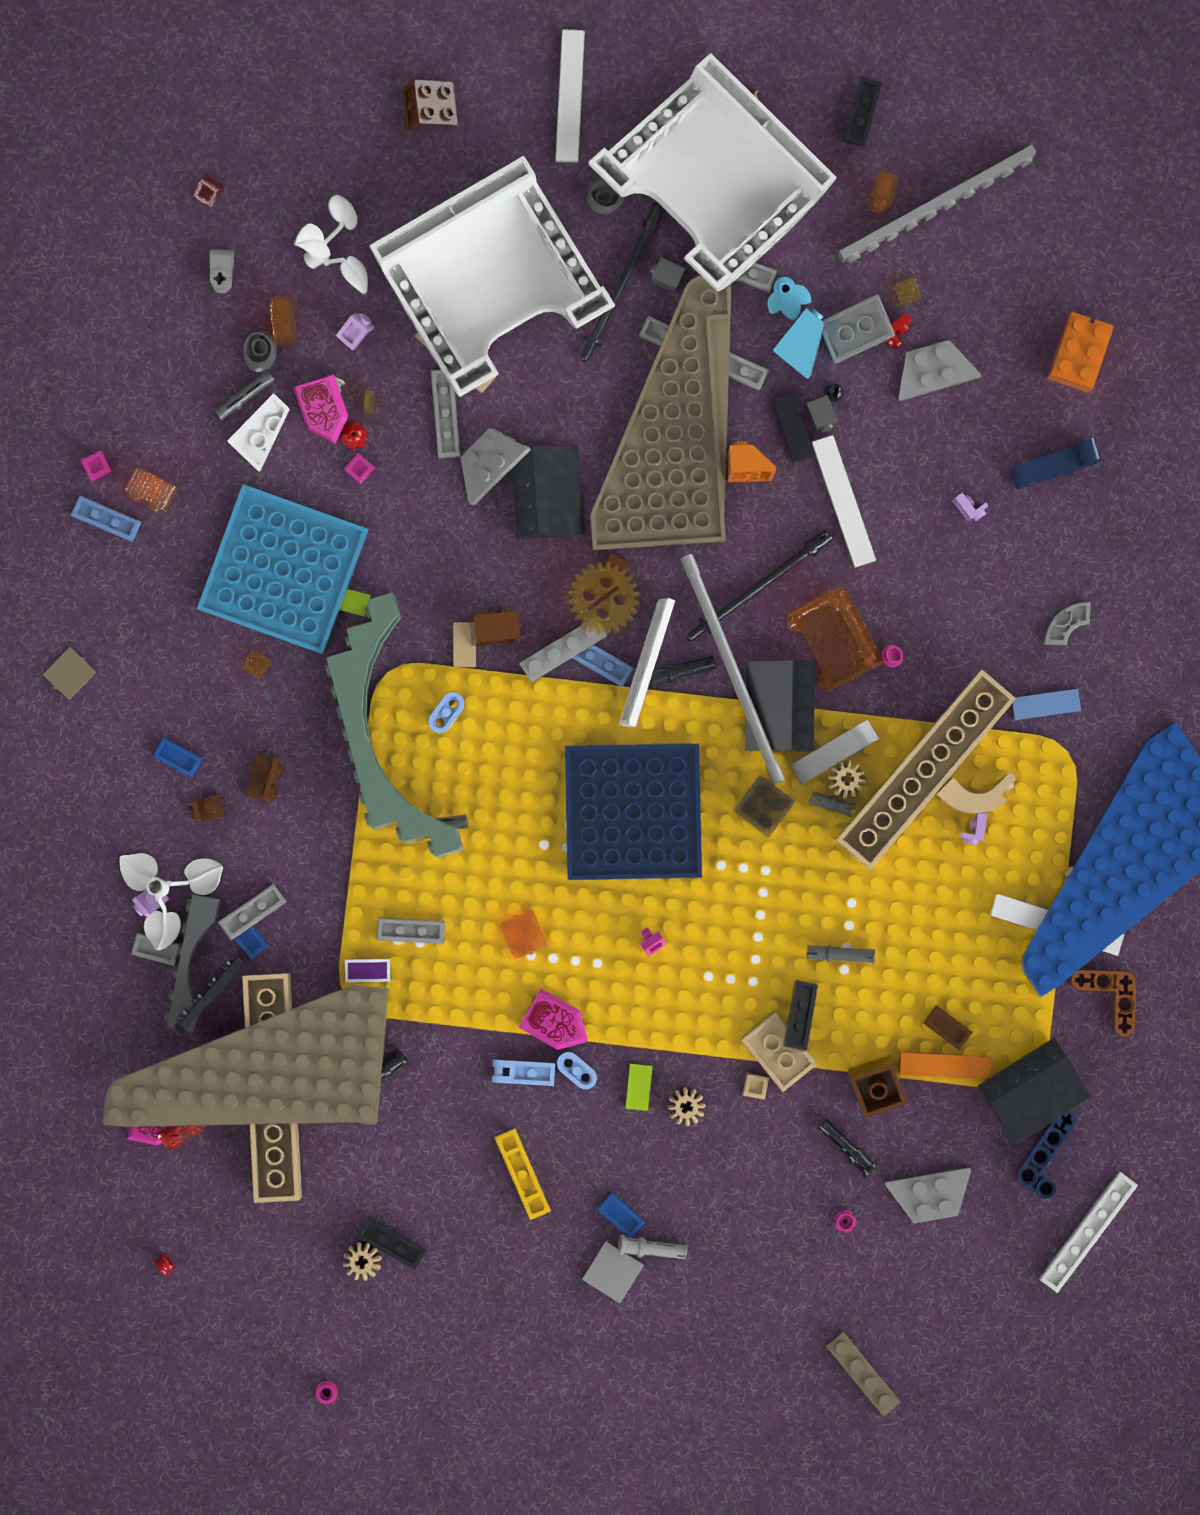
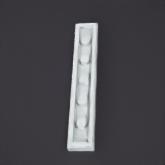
M579 30L562 31L556 162L578 163L584 31Z
M831 435L812 442L854 568L876 561L834 436Z
M665 598L659 599L619 725L624 727L636 726L675 600Z
M996 894L990 916L1037 930L1048 910ZM1124 934L1107 946L1103 952L1118 956Z
M1118 1171L1038 1279L1058 1293L1138 1185Z

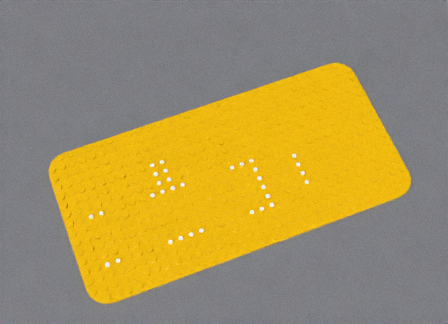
M426 663L402 664L387 672L376 685L370 704L368 729L370 741L378 762L391 784L411 805L429 817L436 819L467 814L468 828L458 829L464 851L437 858L429 851L427 841H431L430 838L405 844L397 836L396 827H399L398 824L380 830H374L371 826H368L365 820V813H367L366 805H362L359 797L339 960V977L342 989L351 985L389 988L386 1018L531 1035L519 1028L540 989H543L580 1010L588 1042L757 1061L740 1039L774 1011L787 1025L794 981L799 980L818 985L807 1047L808 1053L817 1062V1065L813 1068L849 1072L848 1069L891 1055L899 1078L978 1087L979 1084L987 1079L899 1075L900 1052L991 1057L990 1077L1050 1040L1055 989L1039 997L1021 967L1022 955L1036 930L990 916L996 894L1048 910L1064 883L1066 876L1063 872L1069 866L1077 775L1076 766L1068 751L1055 740L1035 734L990 729L944 783L946 784L951 778H954L968 792L984 794L1009 772L1017 778L1013 782L1015 786L1006 795L1003 792L1001 793L1007 801L998 808L983 813L987 814L984 840L977 841V845L964 843V839L959 838V834L973 835V831L970 830L971 818L976 817V814L955 811L934 795L873 868L868 870L834 840L934 724L932 722L814 709V751L866 720L869 721L879 738L840 761L843 763L844 768H846L848 760L851 761V768L855 764H859L856 772L858 773L863 770L865 774L859 776V779H865L866 783H858L863 788V791L859 792L854 788L856 797H852L848 791V796L844 799L842 790L837 795V799L856 803L855 809L845 807V809L854 812L852 817L838 812L833 811L830 813L827 812L828 809L809 805L810 799L819 801V799L811 797L812 791L832 797V795L836 796L834 793L838 789L837 786L830 789L829 785L835 783V780H828V776H836L830 769L834 767L839 770L838 764H835L804 784L800 782L791 765L812 752L772 751L785 778L784 781L772 785L761 752L745 751V713L739 700L647 689L636 726L624 727L619 725L630 687L540 677L531 683L526 675ZM451 692L460 694L464 700L462 712L446 732H434L429 726V717L446 694ZM451 700L449 706L451 708L457 707V701ZM438 718L436 725H444V719ZM699 743L702 878L568 880L565 746ZM847 773L846 776L841 777V781H845L844 785L846 786L852 782V777L849 778L850 775ZM378 918L446 921L444 944L377 940ZM647 927L652 934L659 931L667 944L649 957L640 945L645 940L641 931ZM807 945L825 947L833 945V947L875 949V962L872 964L807 959ZM390 959L391 981L345 982V960ZM936 1005L973 1032L960 1050L923 1024Z

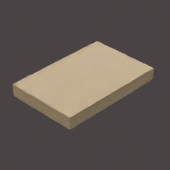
M774 1011L740 1040L780 1090L784 1092L815 1067L817 1062L808 1051L804 1052L783 1047L787 1025Z

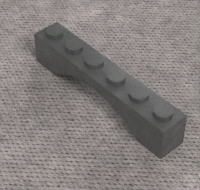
M192 895V899L188 898L186 911L189 912L188 920H184L182 926V934H185L184 941L179 943L177 955L180 956L179 965H175L173 978H176L175 987L171 986L169 1000H172L171 1008L166 1010L164 1019L165 1022H168L167 1028L177 1029L174 1027L178 1022L176 1017L183 1009L186 1008L188 1010L193 1005L191 1000L194 998L190 978L192 958L200 939L218 921L221 899L200 895ZM199 1016L184 1031L196 1032Z

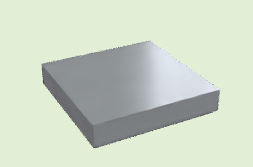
M605 1241L582 1280L618 1303H621L644 1264L627 1253L618 1255V1248Z

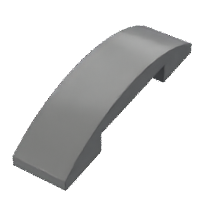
M866 720L793 763L791 767L800 782L804 784L879 738L869 721Z

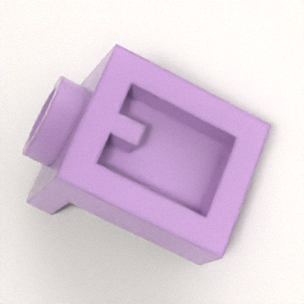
M356 313L350 316L336 336L351 350H354L366 334L374 329V326L366 315Z
M961 493L952 500L968 522L971 519L977 521L986 514L984 510L988 507V504L984 503L975 510V504L968 495L965 496Z
M977 813L976 817L971 818L970 830L973 831V835L959 834V838L964 839V843L977 845V841L984 840L987 814Z
M146 889L132 899L135 903L133 908L140 916L144 914L148 917L158 910L160 905L155 900L156 896L149 894ZM164 896L161 900L165 904L169 898Z

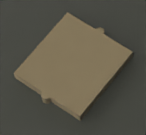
M69 647L43 676L54 685L55 690H59L70 700L92 678L96 671L86 662L84 657L81 658Z

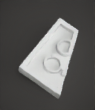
M273 393L227 441L258 472H260L289 412V408Z

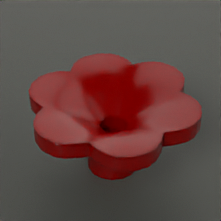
M355 422L352 425L347 424L343 427V434L340 439L347 445L348 449L354 450L357 447L365 446L368 432L362 428L360 423Z

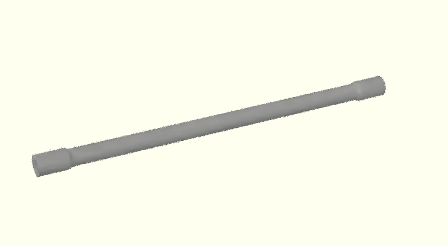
M693 554L686 555L680 560L687 577L691 581L757 742L772 785L780 783L785 778L774 757L701 579Z

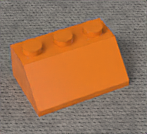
M746 441L734 442V445H730L727 453V482L772 481L776 472V466L755 446L747 445Z

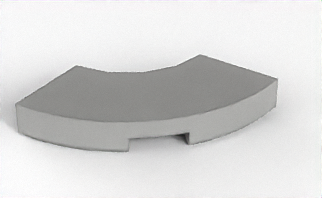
M1091 602L1073 604L1059 612L1050 622L1043 644L1066 646L1068 637L1074 629L1090 624Z

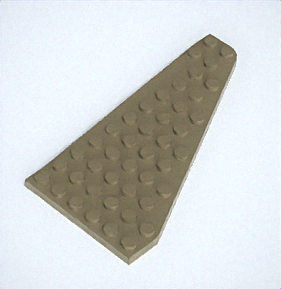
M702 276L693 278L686 285L591 512L593 551L726 542L724 510L731 318L730 285L720 291H716Z
M351 985L114 1081L106 1092L103 1125L132 1127L342 1122L377 1124L389 988Z

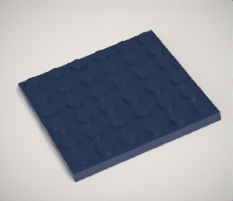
M699 743L565 746L568 880L702 878Z

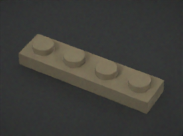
M843 1331L826 1344L829 1351L883 1417L901 1403Z

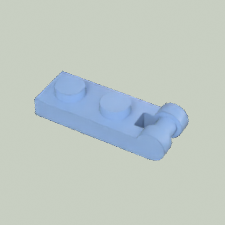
M493 1059L494 1075H492L491 1082L554 1086L555 1063ZM503 1067L510 1068V1076H503Z

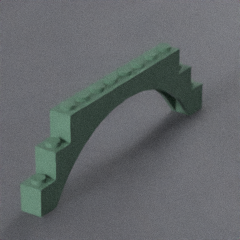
M393 593L366 600L368 607L365 608L368 620L372 621L348 628V636H345L348 648H352V650L327 657L328 664L325 665L328 677H332L334 685L331 686L333 697L337 698L339 706L336 707L339 719H343L345 728H342L345 741H349L351 748L348 749L350 761L355 763L354 778L356 783H360L362 791L359 792V797L362 805H366V823L374 830L398 824L399 827H396L397 836L405 844L430 838L431 841H427L429 851L437 858L463 852L464 848L459 830L456 827L427 816L411 805L391 784L376 757L370 741L366 716L367 690L372 668L380 649L402 617L396 596Z

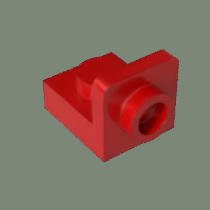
M907 313L891 323L894 333H897L898 336L909 329L908 325L912 319ZM897 336L885 341L889 347L893 346L895 350L901 345Z

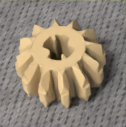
M849 760L846 762V768H844L842 762L837 763L839 770L834 767L830 769L836 776H828V780H835V783L830 784L829 788L832 789L837 786L838 789L834 794L837 796L842 790L844 799L847 798L848 791L852 797H856L854 788L862 792L863 788L858 783H866L865 779H859V776L865 774L864 770L857 773L856 770L859 768V764H855L851 768V761ZM846 773L850 775L849 778L852 777V782L848 783L847 786L844 785L845 781H841V777L846 776Z
M684 1087V1095L681 1096L680 1092L676 1090L675 1094L678 1099L669 1097V1100L675 1103V1105H668L667 1109L676 1110L670 1114V1117L675 1118L679 1115L677 1124H680L682 1119L685 1118V1125L689 1126V1118H692L693 1122L697 1123L698 1120L694 1115L697 1114L703 1117L704 1113L699 1111L698 1108H705L706 1106L705 1103L697 1104L698 1101L702 1100V1095L693 1098L696 1090L692 1089L690 1095H688L687 1087ZM690 1101V1106H693L691 1111L686 1110V1112H682L681 1103Z
M358 1242L357 1250L351 1245L349 1251L352 1254H344V1258L350 1261L344 1262L343 1266H351L347 1274L350 1275L353 1271L356 1272L355 1280H358L360 1274H362L363 1280L366 1281L368 1279L367 1272L370 1276L374 1277L376 1273L372 1268L380 1269L381 1265L375 1263L381 1260V1256H373L378 1249L375 1247L369 1251V1243H366L363 1249L362 1243ZM360 1256H364L363 1259L367 1258L368 1260L364 1267L360 1266L361 1263L357 1264Z

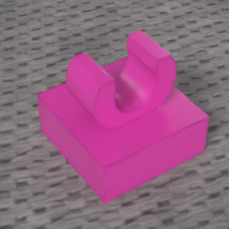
M648 927L641 931L645 940L640 945L648 957L667 945L659 931L652 934Z

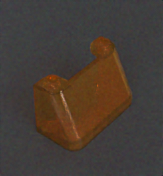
M839 586L830 589L786 614L790 629L803 633L822 669L818 681L827 693L883 664L881 654L844 587Z

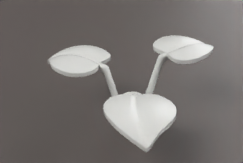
M335 195L330 198L328 208L332 217L340 222L339 226L324 240L323 233L317 226L307 224L299 231L294 245L307 251L304 254V260L310 268L314 269L323 263L325 266L332 263H342L340 270L345 279L362 294H366L368 276L365 267L357 258L349 256L346 260L344 258L329 260L331 252L326 244L343 226L352 230L357 225V215L353 206L342 196Z
M145 853L120 856V869L127 885L136 891L146 889L149 894L156 896L155 900L158 901L162 908V912L154 911L146 918L144 923L145 934L156 950H162L171 945L181 930L179 915L174 912L167 913V909L161 900L162 897L168 894L169 886L190 884V888L194 893L207 895L216 889L223 871L222 865L215 860L197 859L189 863L185 868L184 872L188 879L187 881L166 882L155 877L158 872V866L152 856Z

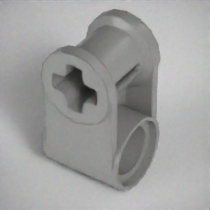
M210 250V282L217 293L224 294L231 289L232 270L234 268L233 250ZM220 278H224L225 280L222 281V285H218L217 283L220 281Z

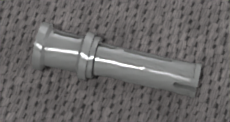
M620 1235L618 1255H623L624 1253L635 1254L637 1257L654 1255L685 1260L687 1245L646 1241L643 1237L635 1239Z

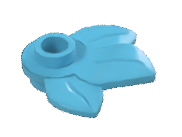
M781 277L774 283V292L768 298L767 305L771 314L781 310L787 318L796 320L800 313V304L811 303V296L804 286L795 285L794 281L788 277ZM784 284H787L789 289L784 293L781 288Z

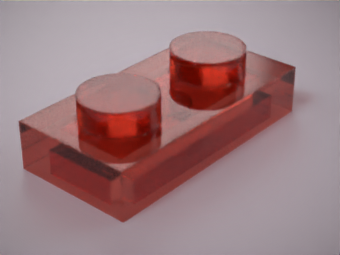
M167 1126L158 1132L157 1135L171 1152L208 1128V1126Z

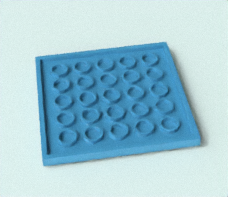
M242 484L197 610L323 655L368 529Z

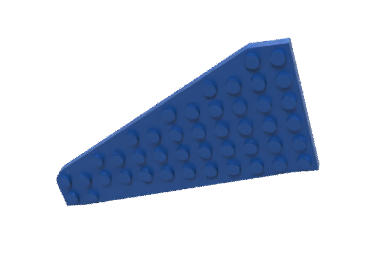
M1177 722L1144 742L1076 860L1072 871L1067 876L1021 958L1022 971L1039 997L1044 996L1061 985L1200 872V758Z

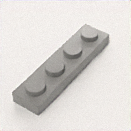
M596 617L522 661L519 665L532 683L604 639L607 635Z

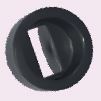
M831 384L827 388L826 395L830 401L838 402L844 396V389L839 384ZM835 387H838L837 398L833 397Z

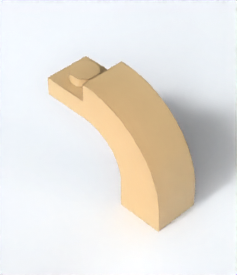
M1009 772L984 794L968 792L954 778H951L935 795L945 805L955 811L966 814L984 813L998 808L1007 801L1001 793L1003 792L1006 795L1015 786L1013 782L1017 778Z

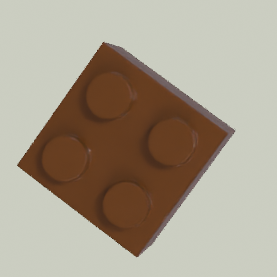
M512 608L499 609V612L491 614L490 610L476 611V614L469 620L472 646L516 643L520 639L518 611L512 612Z
M891 1055L848 1069L849 1077L864 1118L907 1104L906 1095Z

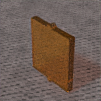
M533 909L521 915L515 914L513 918L499 923L514 960L527 954L532 955L534 951L548 946Z

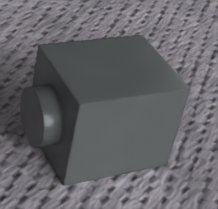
M660 258L659 263L654 262L649 274L652 275L651 282L675 293L685 273V268Z
M827 395L806 404L805 408L815 431L821 430V432H826L834 428L833 424L836 423L837 418Z

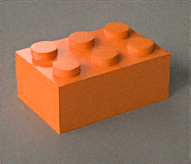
M1071 312L1067 318L1047 379L1089 393L1094 387L1114 326L1098 320H1094L1091 323L1090 317Z

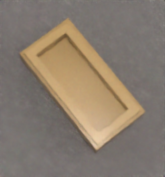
M470 622L453 623L454 667H476V646H472Z

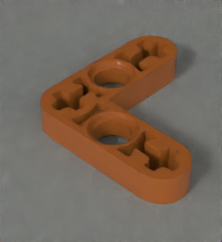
M1078 970L1070 976V984L1077 990L1113 991V1030L1117 1035L1123 1037L1130 1036L1134 1032L1136 979L1133 974L1121 971ZM1079 974H1082L1083 978H1091L1090 974H1094L1092 978L1093 988H1090L1091 983L1086 982L1082 983V986L1079 987V983L1075 982V978H1078ZM1104 974L1108 977L1109 982L1106 987L1098 986V976ZM1124 975H1126L1128 980H1131V983L1126 985V991H1131V996L1127 994L1119 995V991H1124L1123 984L1119 983L1120 979L1124 978ZM1122 998H1127L1130 1001V1007L1125 1011L1121 1010L1118 1005ZM1118 1013L1130 1014V1018L1125 1017V1023L1130 1026L1129 1029L1125 1030V1033H1122V1029L1118 1028V1025L1123 1023V1017H1118Z

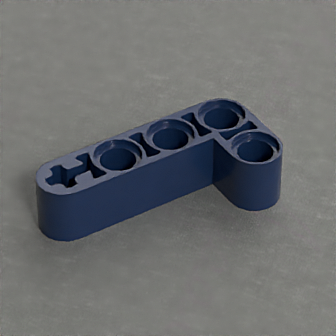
M1090 438L1077 443L1073 447L1010 468L1016 489L1019 490L1094 465L1102 460V456L1096 439Z
M1072 1111L1064 1114L1069 1120L1068 1123H1062L1063 1120L1059 1117L1045 1126L1015 1170L1016 1179L1044 1199L1052 1198L1057 1191L1055 1182L1044 1175L1043 1171L1076 1125L1077 1118ZM1053 1126H1060V1128L1063 1129V1132L1054 1128ZM1050 1132H1055L1057 1140L1049 1144L1047 1135ZM1042 1150L1044 1152V1159L1036 1162L1034 1154ZM1025 1169H1030L1032 1172L1029 1180H1023L1021 1177V1173ZM1043 1182H1049L1050 1190L1047 1193L1040 1192V1185Z

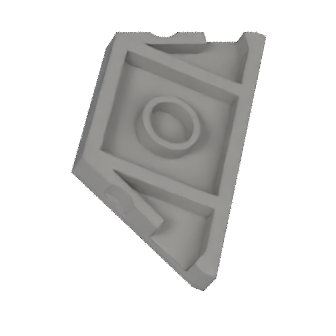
M949 340L909 351L905 355L898 400L902 401L981 377V374Z
M489 428L460 457L470 505H475L531 449L526 445L516 442L515 439L504 436L501 432Z
M966 1167L887 1181L885 1186L913 1223L954 1217L959 1214L971 1168Z

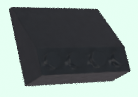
M529 447L531 450L512 468L517 540L583 535L577 447Z
M815 661L746 662V689L772 751H814ZM745 716V751H760Z
M1055 1037L978 1085L982 1096L1015 1145L1091 1098Z

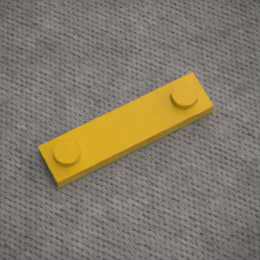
M513 1128L495 1136L494 1138L529 1219L532 1220L550 1212V1207L516 1129Z

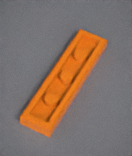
M900 1052L899 1075L989 1079L991 1057Z

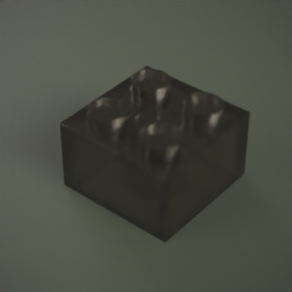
M759 775L732 812L763 836L769 838L796 801Z

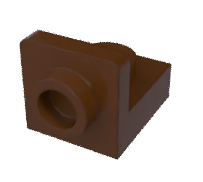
M220 794L199 800H191L192 806H189L192 819H196L198 823L225 816Z

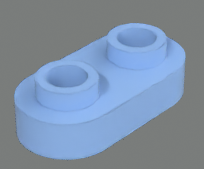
M455 692L446 694L429 717V726L434 732H446L462 712L464 700L460 694ZM456 700L457 707L451 708L449 702ZM443 718L444 725L437 726L436 720Z
M565 1052L559 1056L557 1061L558 1069L579 1088L590 1089L595 1085L597 1080L596 1072L576 1054ZM566 1059H571L573 1061V1065L571 1067H566L564 1065V1061ZM584 1073H587L590 1076V1079L587 1082H584L581 1079V1076Z

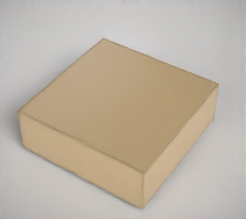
M747 1073L742 1095L765 1100L769 1077Z

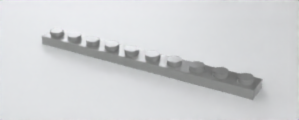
M1033 145L840 250L838 254L840 261L844 263L848 260L851 263L857 260L863 251L871 252L880 246L879 243L886 239L889 242L898 237V232L906 229V231L915 228L918 225L917 222L925 218L927 221L936 216V211L944 208L947 210L953 207L959 198L967 199L976 193L975 190L982 186L985 189L995 182L994 179L999 176L1002 178L1009 176L1014 172L1013 169L1020 165L1023 168L1033 162L1032 158L1036 154Z

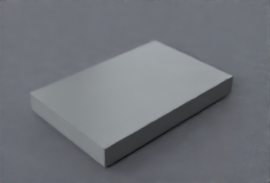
M875 295L822 320L825 323L822 335L835 364L896 336L879 295Z

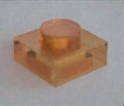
M251 650L241 669L262 680L272 660Z

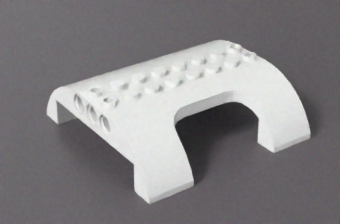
M711 53L695 67L691 78L612 149L609 151L606 148L602 149L588 163L621 197L634 193L650 196L685 228L694 239L696 247L684 259L716 291H720L734 282L776 244L811 209L837 178Z
M524 156L369 245L401 305L442 373L459 397L498 375L496 368L488 357L490 345L498 337L530 318L543 312H556L564 316L577 329L615 307L604 286H599L536 182L535 173Z

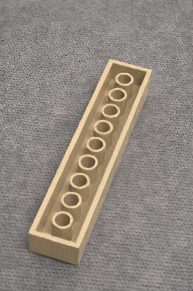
M980 670L834 841L868 870L872 869L1016 698L986 672Z
M290 973L243 976L245 1028L292 1010ZM298 1123L250 1124L254 1203L300 1200L302 1198Z

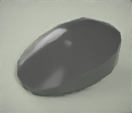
M602 177L592 183L586 198L589 207L594 212L600 214H608L615 211L625 199Z
M256 330L246 338L243 346V356L247 366L252 371L264 372L274 364L277 346L272 334L266 330Z

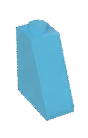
M814 308L811 312L805 309L773 349L777 355L807 379L812 373L825 324L821 321L823 316Z

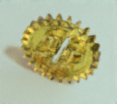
M598 562L595 569L590 564L588 571L584 568L581 569L582 576L575 575L574 579L577 583L571 582L569 585L574 589L567 593V595L573 597V599L567 602V604L574 605L570 613L576 612L578 615L574 620H583L581 627L588 624L589 632L594 627L597 628V634H600L602 629H604L608 635L611 628L618 632V625L625 628L627 626L625 620L631 622L633 618L630 614L637 613V610L633 607L640 604L639 601L634 600V598L640 595L639 592H633L637 584H630L633 576L627 578L624 576L626 569L618 572L619 565L610 569V562H607L605 568L602 567L601 562ZM600 579H608L611 586L609 588L603 587ZM614 587H619V590L611 594L606 601L604 600L592 610H588V607L601 596L606 595ZM584 591L592 593V601L584 599ZM614 596L622 597L624 605H617L614 602ZM596 610H605L607 617L605 619L599 618Z

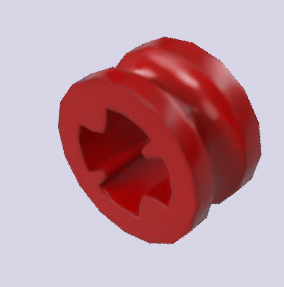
M164 1253L160 1255V1259L154 1260L157 1268L166 1276L169 1274V1270L176 1268L174 1263Z

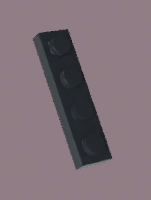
M238 957L225 961L220 967L222 972L217 977L215 975L211 977L205 984L208 988L203 993H197L191 1000L193 1005L188 1010L185 1008L176 1017L178 1022L174 1027L180 1032L186 1030L244 963Z

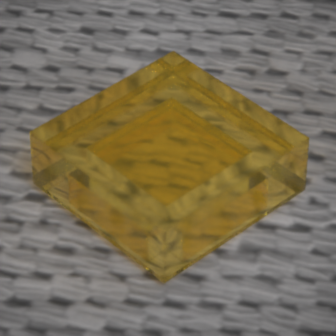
M914 277L893 285L900 307L922 298Z
M374 390L365 391L364 412L370 416L375 415Z

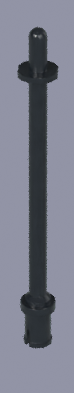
M657 202L653 203L647 218L643 219V231L610 295L615 305L651 233L659 229L658 224L666 210ZM614 307L601 314L591 336L584 335L583 339L587 341V344L580 356L582 362L588 361L595 346H602L598 339Z
M823 530L822 533L811 541L807 540L804 542L801 551L716 612L718 620L721 621L806 557L818 555L819 550L833 542L831 536L827 535L828 532ZM700 617L698 620L701 624L686 635V639L691 642L704 632L711 635L707 620L705 621Z

